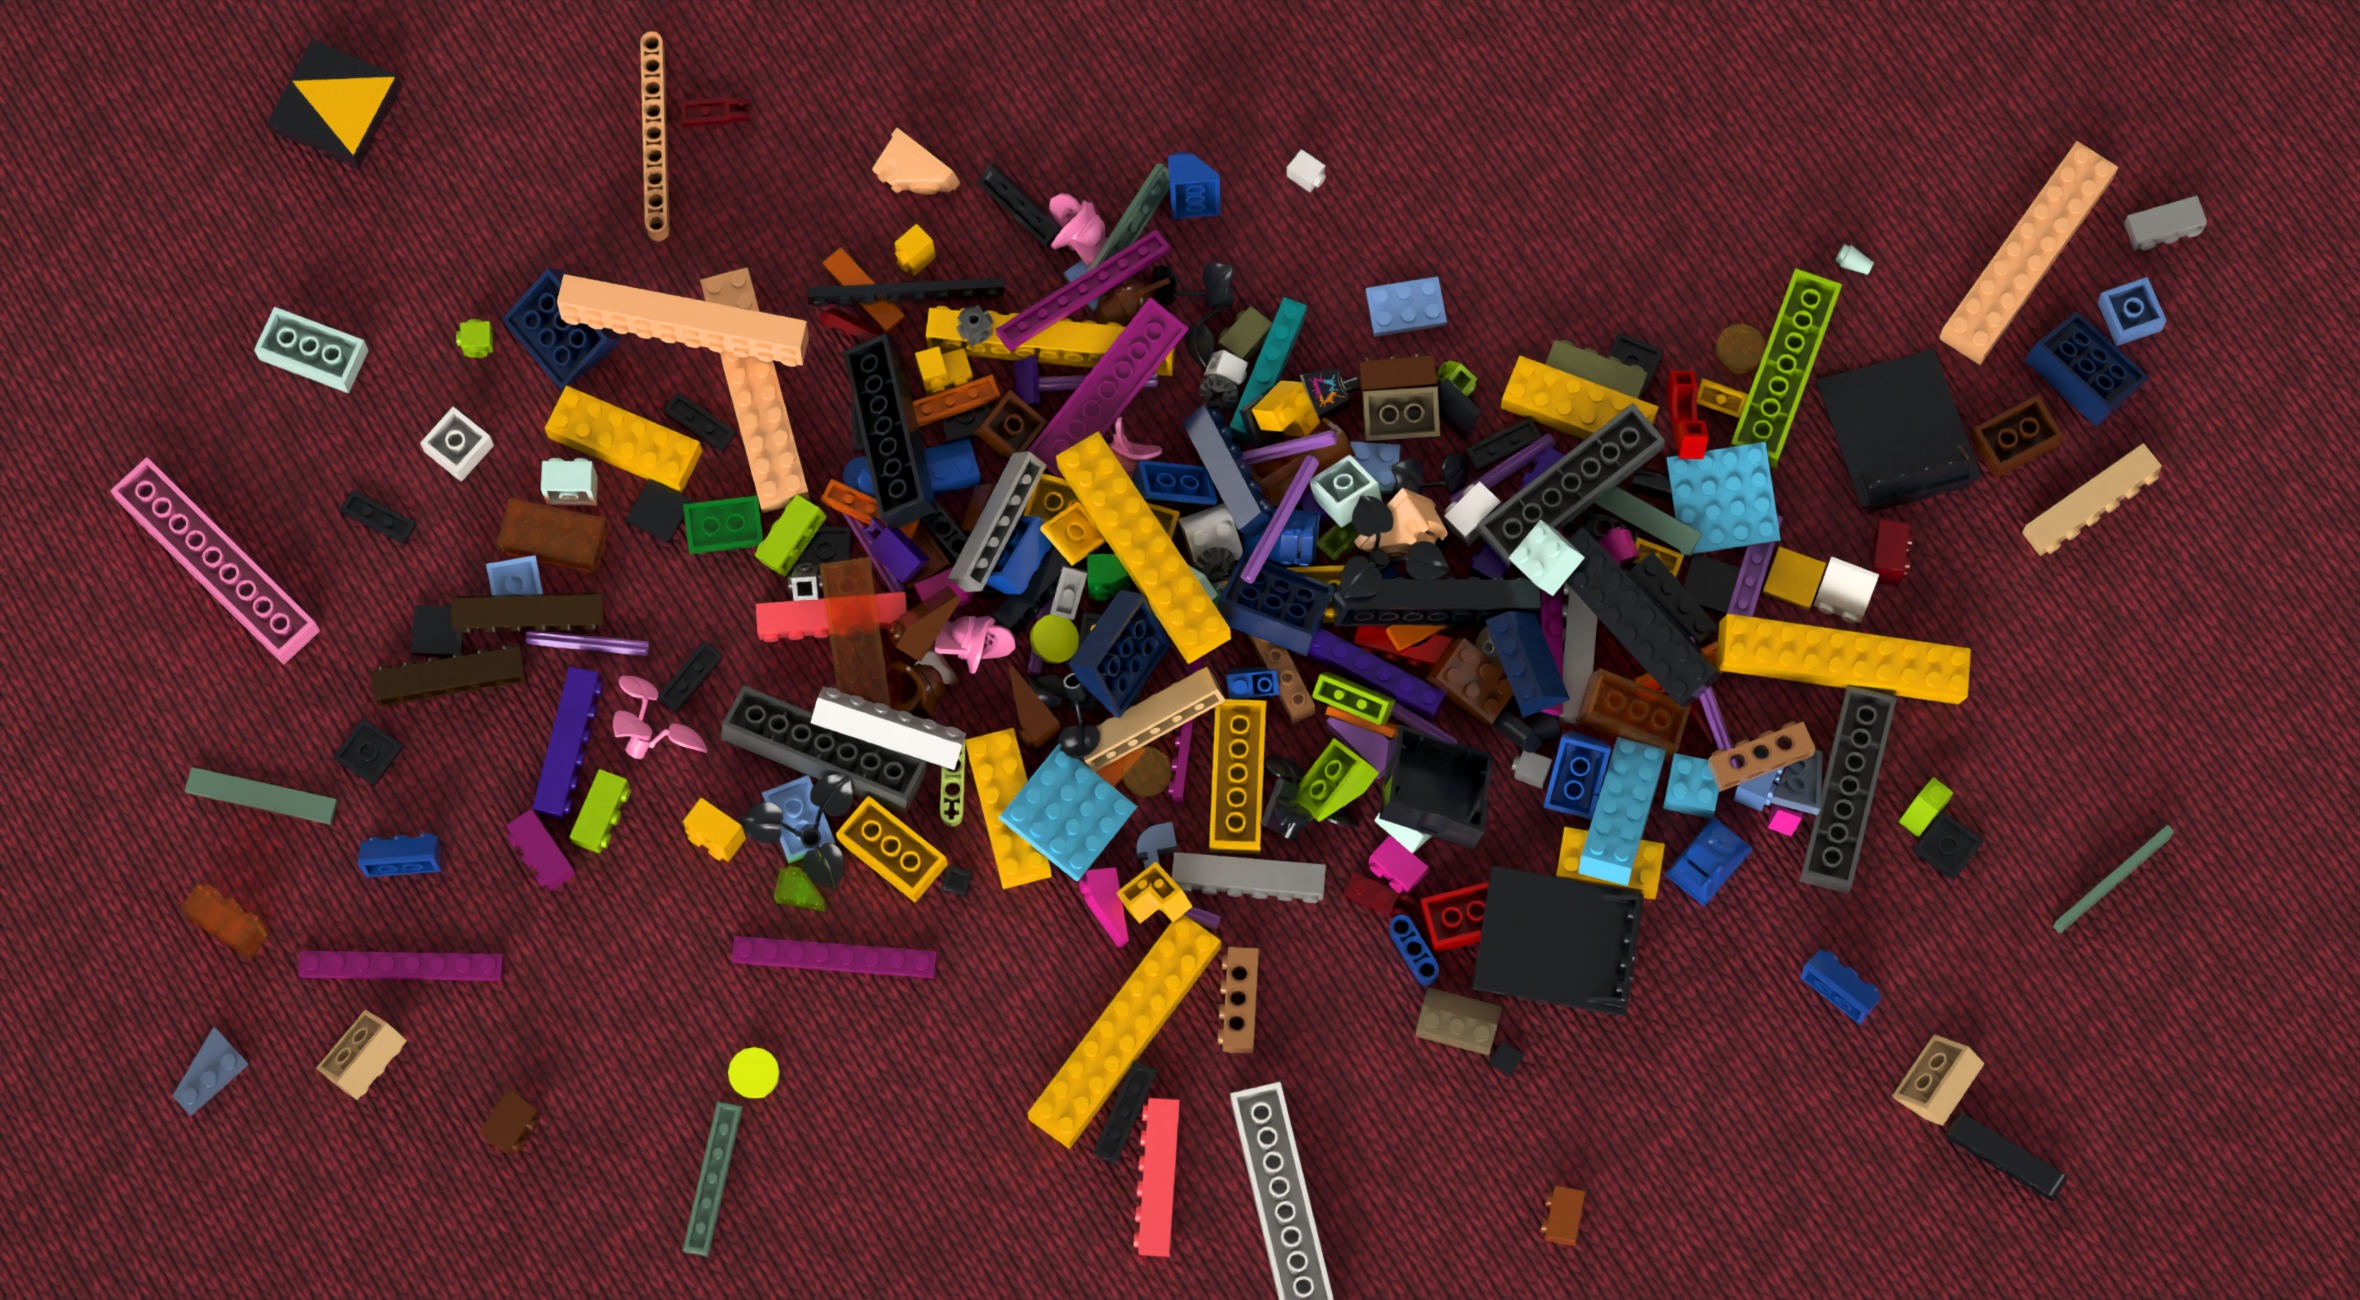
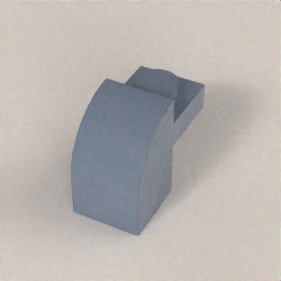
M1172 822L1149 827L1141 834L1137 842V859L1148 858L1143 860L1145 870L1154 862L1159 864L1158 856L1177 852Z

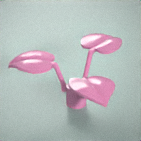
M624 675L620 677L619 685L622 690L633 697L642 698L643 701L639 718L627 711H617L613 717L615 737L631 736L625 748V751L630 756L642 759L648 747L654 748L655 744L666 735L678 745L707 753V747L700 735L693 729L680 724H671L669 729H665L652 740V729L643 722L648 699L657 700L658 698L657 689L650 682L639 677Z

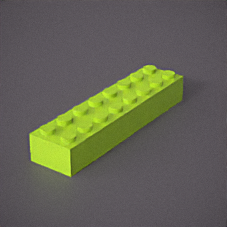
M1795 268L1730 447L1766 442L1769 467L1776 469L1839 297L1842 284Z

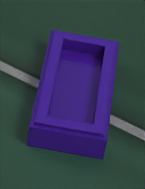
M1030 356L1014 362L1015 391L1020 399L1030 407L1040 404L1038 358Z

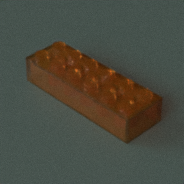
M871 557L819 564L837 689L842 693L851 696L857 695L866 701L875 704L881 703L891 707Z

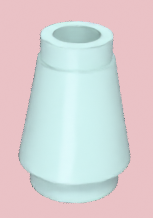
M1845 244L1835 262L1840 264V267L1866 275L1874 263L1852 245L1847 246Z

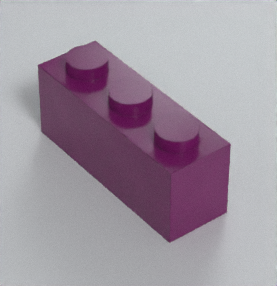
M532 809L506 825L510 832L506 835L514 848L519 845L523 851L520 857L527 867L532 865L537 871L534 877L541 887L546 885L551 892L576 875Z

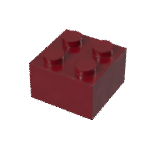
M1879 520L1874 535L1870 569L1871 572L1879 574L1876 583L1899 586L1901 579L1906 578L1911 556L1907 555L1913 540V532H1909L1910 523Z

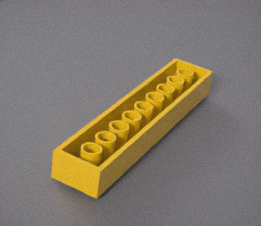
M945 306L929 308L926 340L928 349L939 346L941 354L964 348L966 356L1019 361L1034 356L1038 358V363L1094 368L1126 327L1118 323L1102 325L1091 320L1072 322L1071 319L1063 318L1009 351L996 335L995 329L1019 314L999 315L998 312L988 311L994 322L991 324L993 335L986 341L971 347L966 339L963 340L956 329L958 326L957 317L966 308L958 311L950 310V308ZM1176 347L1173 348L1155 371L1157 375H1173Z
M1099 431L1057 455L1058 469L1141 594H1144L1151 609L1186 662L1189 664L1230 640V627Z
M1727 614L1719 622L1716 666L1720 671L1847 688V685L1882 694L1960 704L1968 697L1971 649Z
M1184 914L1174 922H1171L1027 1113L1028 1119L1070 1149L1130 1070L1133 1061L1139 1058L1221 949V940Z

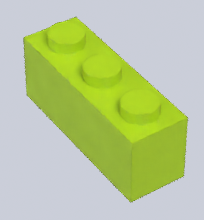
M796 494L794 499L787 503L785 512L780 519L772 525L769 535L758 545L755 556L762 564L786 577L827 516L819 507Z
M1330 672L1320 674L1312 698L1378 725L1388 723L1396 699Z
M601 769L598 770L571 832L570 839L572 844L601 854L603 848L608 847L611 840V834H609L613 825L616 826L621 817L620 807L623 802L626 803L631 793L627 779Z

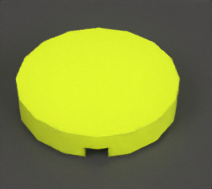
M1050 614L1040 618L1032 627L1030 643L1034 653L1039 655L1043 661L1050 664H1059L1066 662L1075 655L1079 645V634L1070 619Z
M756 1047L744 1049L736 1054L730 1062L728 1070L729 1081L734 1090L745 1098L765 1097L778 1084V1063L773 1055L764 1049Z

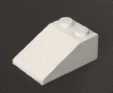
M1831 557L1814 606L1818 607V610L1825 614L1834 613L1842 616L1841 618L1846 622H1858L1861 624L1879 574Z

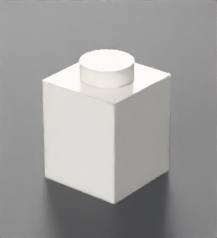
M1301 149L1288 165L1287 177L1311 192L1314 187L1318 188L1326 178L1325 165Z
M1225 350L1218 351L1212 354L1204 375L1207 377L1211 375L1225 376L1238 386L1246 377L1245 370L1248 363Z

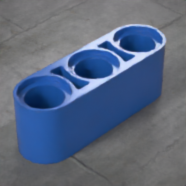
M1405 915L1395 916L1390 923V936L1416 980L1424 986L1432 985L1438 978L1439 967L1411 919ZM1398 924L1406 925L1408 931L1399 934L1395 931L1394 927ZM1415 945L1421 949V952L1418 955H1411L1407 949ZM1424 967H1430L1434 974L1425 977L1420 973V970Z

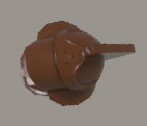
M1127 278L1106 291L1097 303L1096 313L1099 322L1102 325L1118 323L1123 327H1127L1150 297L1153 299L1152 294L1171 283L1169 278L1149 286L1140 281Z
M934 643L921 662L915 659L911 666L901 661L891 664L897 698L890 708L906 712L914 710L924 719L932 720L936 702H939L942 694H944L946 684L959 683V678L941 653L935 652Z

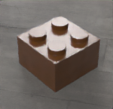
M1009 390L1001 396L973 433L1006 461H1009L1013 453L1024 452L1048 421Z

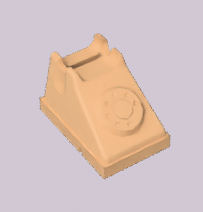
M898 128L891 134V140L872 169L878 175L880 181L893 185L891 189L896 193L903 190H911L917 194L931 195L937 192H950L952 189L955 190L960 184L953 170Z
M1402 488L1387 504L1392 512L1394 523L1389 532L1380 533L1379 550L1386 552L1389 560H1394L1405 555L1409 556L1411 546L1417 542L1427 541L1435 545L1436 539L1441 538L1443 540L1448 535V532L1435 510L1436 505L1429 498ZM1360 534L1354 542L1358 548L1373 553L1372 548L1375 544L1376 534L1371 537Z

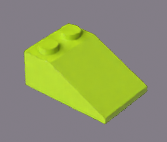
M1334 738L1298 784L1300 789L1295 802L1307 808L1313 818L1320 822L1363 794L1380 772Z

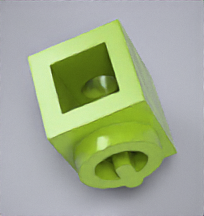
M470 319L467 322L460 323V331L456 332L457 346H461L465 356L483 358L488 353H493V328L490 321L482 322L478 319Z
M1451 360L1445 362L1439 368L1438 375L1436 376V381L1439 384L1447 378L1466 396L1474 390L1476 386L1475 381L1478 379L1461 363Z

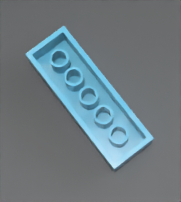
M1617 737L1581 855L1578 873L1628 886L1666 754L1665 749Z

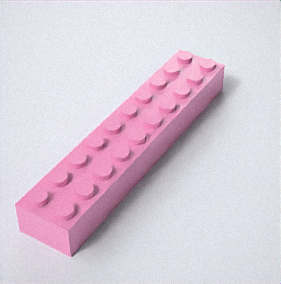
M146 457L110 490L115 499L283 665L320 632L316 623L150 459Z

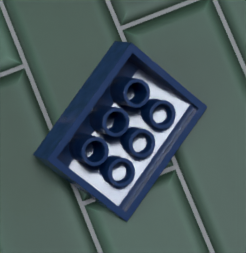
M548 268L501 320L560 390H564L566 386L571 385L603 360L622 339L610 328L594 329L588 324L579 323L573 325L561 319L557 300L563 275L566 273L563 269Z
M2075 312L2037 342L2024 360L2096 427L2110 417L2149 378L2078 312Z
M1243 552L1218 599L1216 608L1229 627L1307 656L1320 629L1336 587L1268 561L1264 562L1253 583L1245 582L1241 578V573L1251 555Z
M1120 590L1072 657L1069 665L1078 681L1116 718H1121L1171 644L1144 594Z

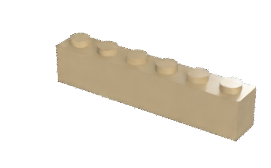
M2143 443L2028 523L2022 534L2040 556L2046 552L2051 554L2061 546L2060 542L2066 538L2068 540L2075 538L2081 532L2080 528L2086 524L2089 527L2095 524L2101 518L2100 514L2105 511L2110 513L2120 505V500L2125 497L2130 499L2140 491V486L2145 483L2150 485L2159 478L2158 473L2162 465Z
M1208 667L1197 670L1187 678L1173 683L1165 690L1151 695L1148 699L1135 706L1129 707L1121 718L1113 717L1107 719L1104 723L1097 726L1100 734L1099 744L1092 753L1083 757L1084 761L1096 772L1225 702L1226 700L1216 678Z

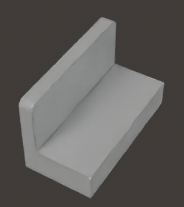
M1066 565L1062 566L1050 614L1074 620L1087 577V568L1085 566H1081L1080 569Z

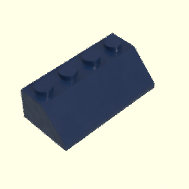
M1508 611L1485 620L1490 638L1522 717L1570 700L1535 613Z

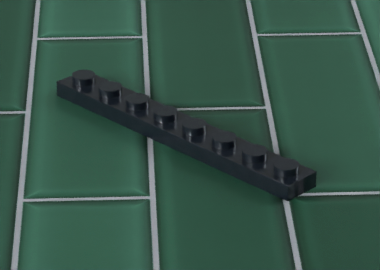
M1004 278L807 287L808 305H813L814 307H825L828 304L849 306L859 302L865 305H873L879 301H887L890 304L900 303L902 300H912V302H924L926 299L948 301L951 298L958 297L962 300H971L978 296L994 299L1004 295L1005 285Z

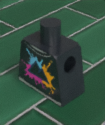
M1339 369L1299 375V382L1303 383L1320 423L1347 409L1350 406L1348 394L1360 390L1357 377L1354 376L1343 380Z

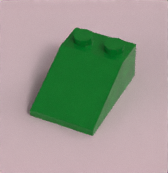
M1087 554L1089 598H1094L1096 601H1106L1109 598H1114L1120 590H1123L1124 584L1132 580L1115 554Z

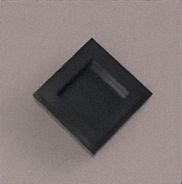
M948 865L941 891L966 897L973 872Z
M1502 1041L1491 1058L1489 1065L1511 1077L1524 1054Z

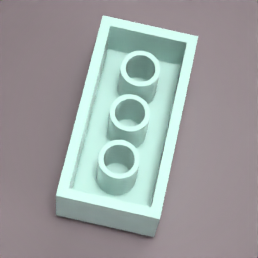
M277 307L273 308L254 349L261 361L346 393L350 392L369 351L365 341Z

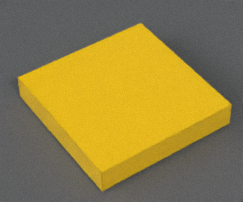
M1079 501L1044 523L1040 528L1072 566L1085 558L1087 554L1092 553L1107 543Z
M1779 546L1762 594L1810 610L1826 563Z

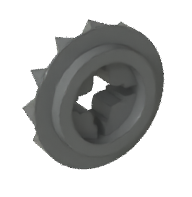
M1211 375L1202 381L1199 395L1203 397V404L1208 403L1211 405V409L1219 408L1222 412L1225 408L1231 409L1236 403L1238 389L1227 377ZM1215 391L1217 393L1224 391L1222 397L1220 395L1213 396Z
M1223 547L1209 548L1198 556L1195 564L1196 570L1204 574L1212 583L1218 578L1223 581L1224 576L1231 575V570L1235 568L1234 555L1230 550ZM1220 562V566H1221V567H1216V566H1215V567H1213V569H1212L1211 564H1216V565H1217V564Z

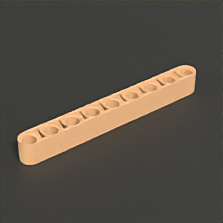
M647 32L641 38L645 225L648 236L652 240L662 241L669 235L665 49L662 38L658 33ZM650 44L658 45L655 49L647 48ZM651 66L659 67L656 71H648ZM653 88L659 89L656 94L648 93ZM652 111L660 112L657 116H649ZM654 133L661 134L657 139L649 138ZM653 156L661 157L660 160L656 162L650 161V159ZM655 178L662 179L658 184L650 183ZM655 201L662 202V204L659 207L651 206V204ZM659 223L663 225L662 228L658 230L651 229L652 226Z

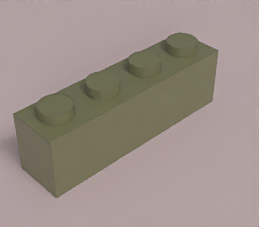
M1561 340V342L1554 341L1545 363L1547 366L1639 400L1648 376V372H1645L1640 366H1628L1622 364L1615 357L1608 356L1605 358L1599 356L1592 349L1585 348L1582 350L1566 340Z

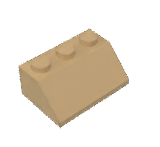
M365 1009L316 1069L347 1094L358 1100L360 1096L368 1091L369 1085L374 1079L384 1072L390 1060L402 1050V1046L407 1040L387 1022Z
M1933 1035L1892 1096L1924 1119L1943 1126L1984 1063L1970 1047Z

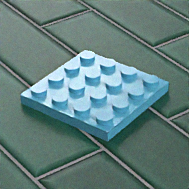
M1766 442L1705 451L1703 459H1679L1678 456L1667 457L1676 519L1703 533L1693 554L1781 541ZM1681 551V554H1683L1684 556L1688 555Z
M1058 744L998 819L1078 882L1137 806L1082 761L1067 756L1059 748L1062 745Z

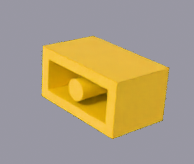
M917 224L895 242L897 264L905 273L909 271L915 276L936 258L933 240Z

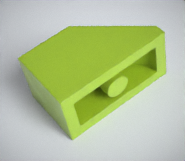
M1933 777L1907 809L1899 823L1919 838L1950 801L1953 792Z

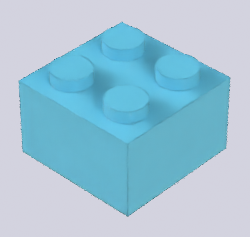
M1674 753L1663 809L1712 819L1719 789L1708 767L1709 760Z

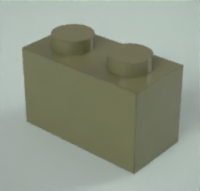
M1252 306L1246 311L1242 310L1236 316L1235 324L1230 329L1225 328L1218 337L1220 351L1225 350L1246 362L1266 341L1273 324Z

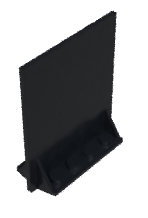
M1934 349L1816 379L1817 387L1862 509H1866L1867 513L1969 487L1973 480L1981 478L1980 470Z
M1492 865L1472 989L1625 1017L1631 980L1634 979L1632 973L1644 894Z

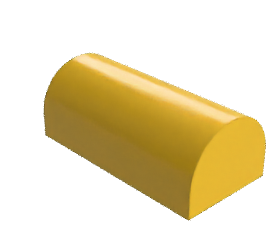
M1702 378L1697 391V404L1740 418L1749 394Z
M1637 537L1635 546L1640 558L1633 561V563L1638 564L1653 551L1676 578L1684 555Z

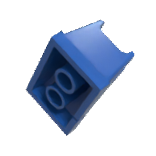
M1273 507L1270 511L1272 515L1275 514L1277 507ZM1294 509L1266 560L1283 565L1298 564L1302 567H1309L1312 562H1315L1320 512ZM1266 528L1254 538L1243 533V552L1252 555Z
M1569 730L1566 735L1562 734L1543 805L1544 808L1593 819L1611 752V746L1607 745L1604 738L1599 739L1573 732V730Z
M1712 817L1667 870L1665 876L1705 907L1753 848L1716 818Z

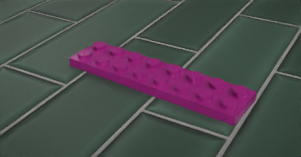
M1150 297L1028 451L1047 465L1046 469L1058 478L1065 479L1058 469L1056 456L1098 431L1103 437L1189 328Z

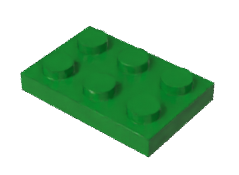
M757 496L683 504L689 554L757 547L763 541Z

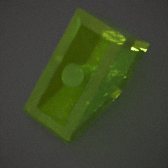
M1352 521L1342 528L1336 523L1316 542V545L1335 561L1357 547L1354 541L1360 533L1355 530Z
M787 866V869L780 868L774 894L776 903L826 912L824 899L807 874L802 872L801 868L795 866Z

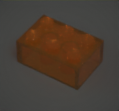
M198 883L181 906L183 912L192 922L250 960H252L269 936L264 930L266 926L260 922L261 919L250 911L245 914L240 908L241 906L230 898L225 901L220 892L209 884L204 887Z

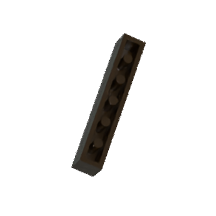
M603 592L452 596V628H458L459 633L473 632V628H483V632H497L498 627H508V631H523V627L533 626L534 631L548 630V626H558V630H572L573 625H583V629H598V625H603L604 623Z
M506 645L501 647V650L496 651L482 649L472 655L458 653L448 659L434 657L427 659V662L423 663L405 662L402 666L393 668L392 666H381L377 670L371 671L374 699L378 707L527 682L523 653L520 647L515 645Z

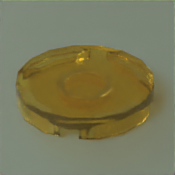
M1736 324L1724 329L1719 335L1716 345L1719 361L1728 370L1737 373L1749 372L1761 363L1766 349L1765 341L1760 332L1752 326L1745 324Z
M1140 747L1129 753L1124 759L1121 774L1125 786L1133 794L1141 797H1152L1161 793L1166 788L1172 776V769L1169 759L1164 753L1153 747Z

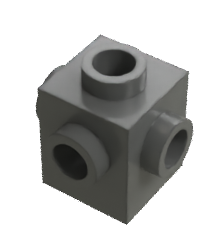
M979 305L974 308L968 307L964 309L960 316L957 317L958 326L956 329L963 340L966 339L971 347L986 341L993 335L991 324L994 322L988 311L985 310L983 312Z
M803 563L794 567L792 576H788L789 591H793V600L819 599L821 589L825 588L824 574H820L819 565L812 566L810 563Z

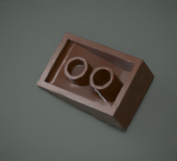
M947 586L902 614L898 620L895 619L888 628L889 634L887 637L895 647L921 662L961 598L951 587Z
M1011 666L1009 674L1021 728V741L1028 750L1033 748L1038 754L1058 739L1061 733L1060 724L1017 670Z

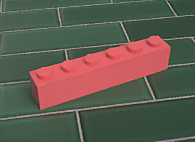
M896 592L756 604L757 633L759 639H764L765 642H775L779 638L788 637L790 640H800L804 636L812 635L815 638H825L829 634L837 633L840 636H850L854 634L853 632L862 631L865 634H875L878 630L888 629L895 619L898 620L902 614L908 611L906 593Z
M1149 1098L1148 1105H1143L1142 1121H1147L1146 1131H1141V1146H1145V1156H1140L1139 1171H1144L1143 1181H1138L1137 1196L1142 1197L1141 1207L1136 1206L1135 1222H1140V1231L1134 1233V1247H1138L1139 1255L1170 1257L1180 1109L1179 1100Z

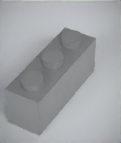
M2198 196L2128 215L2124 226L2133 250L2142 249V251H2146L2162 242L2170 244L2177 241L2179 237L2186 235L2194 237L2201 234L2207 220Z

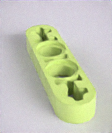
M965 740L961 750L962 754L958 759L961 763L959 770L953 772L942 766L940 814L943 823L947 826H957L961 823L964 816ZM954 783L960 787L957 795L950 796L946 793L945 790L949 784ZM950 802H954L955 813H959V815H954L952 820L949 819L948 815H945V813L950 812Z

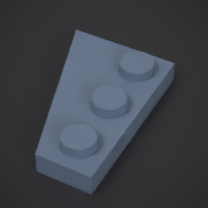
M1815 750L1813 756L1788 765L1770 803L1817 815L1821 809L1823 751Z
M213 1027L174 1092L173 1097L192 1116L249 1064L221 1033Z

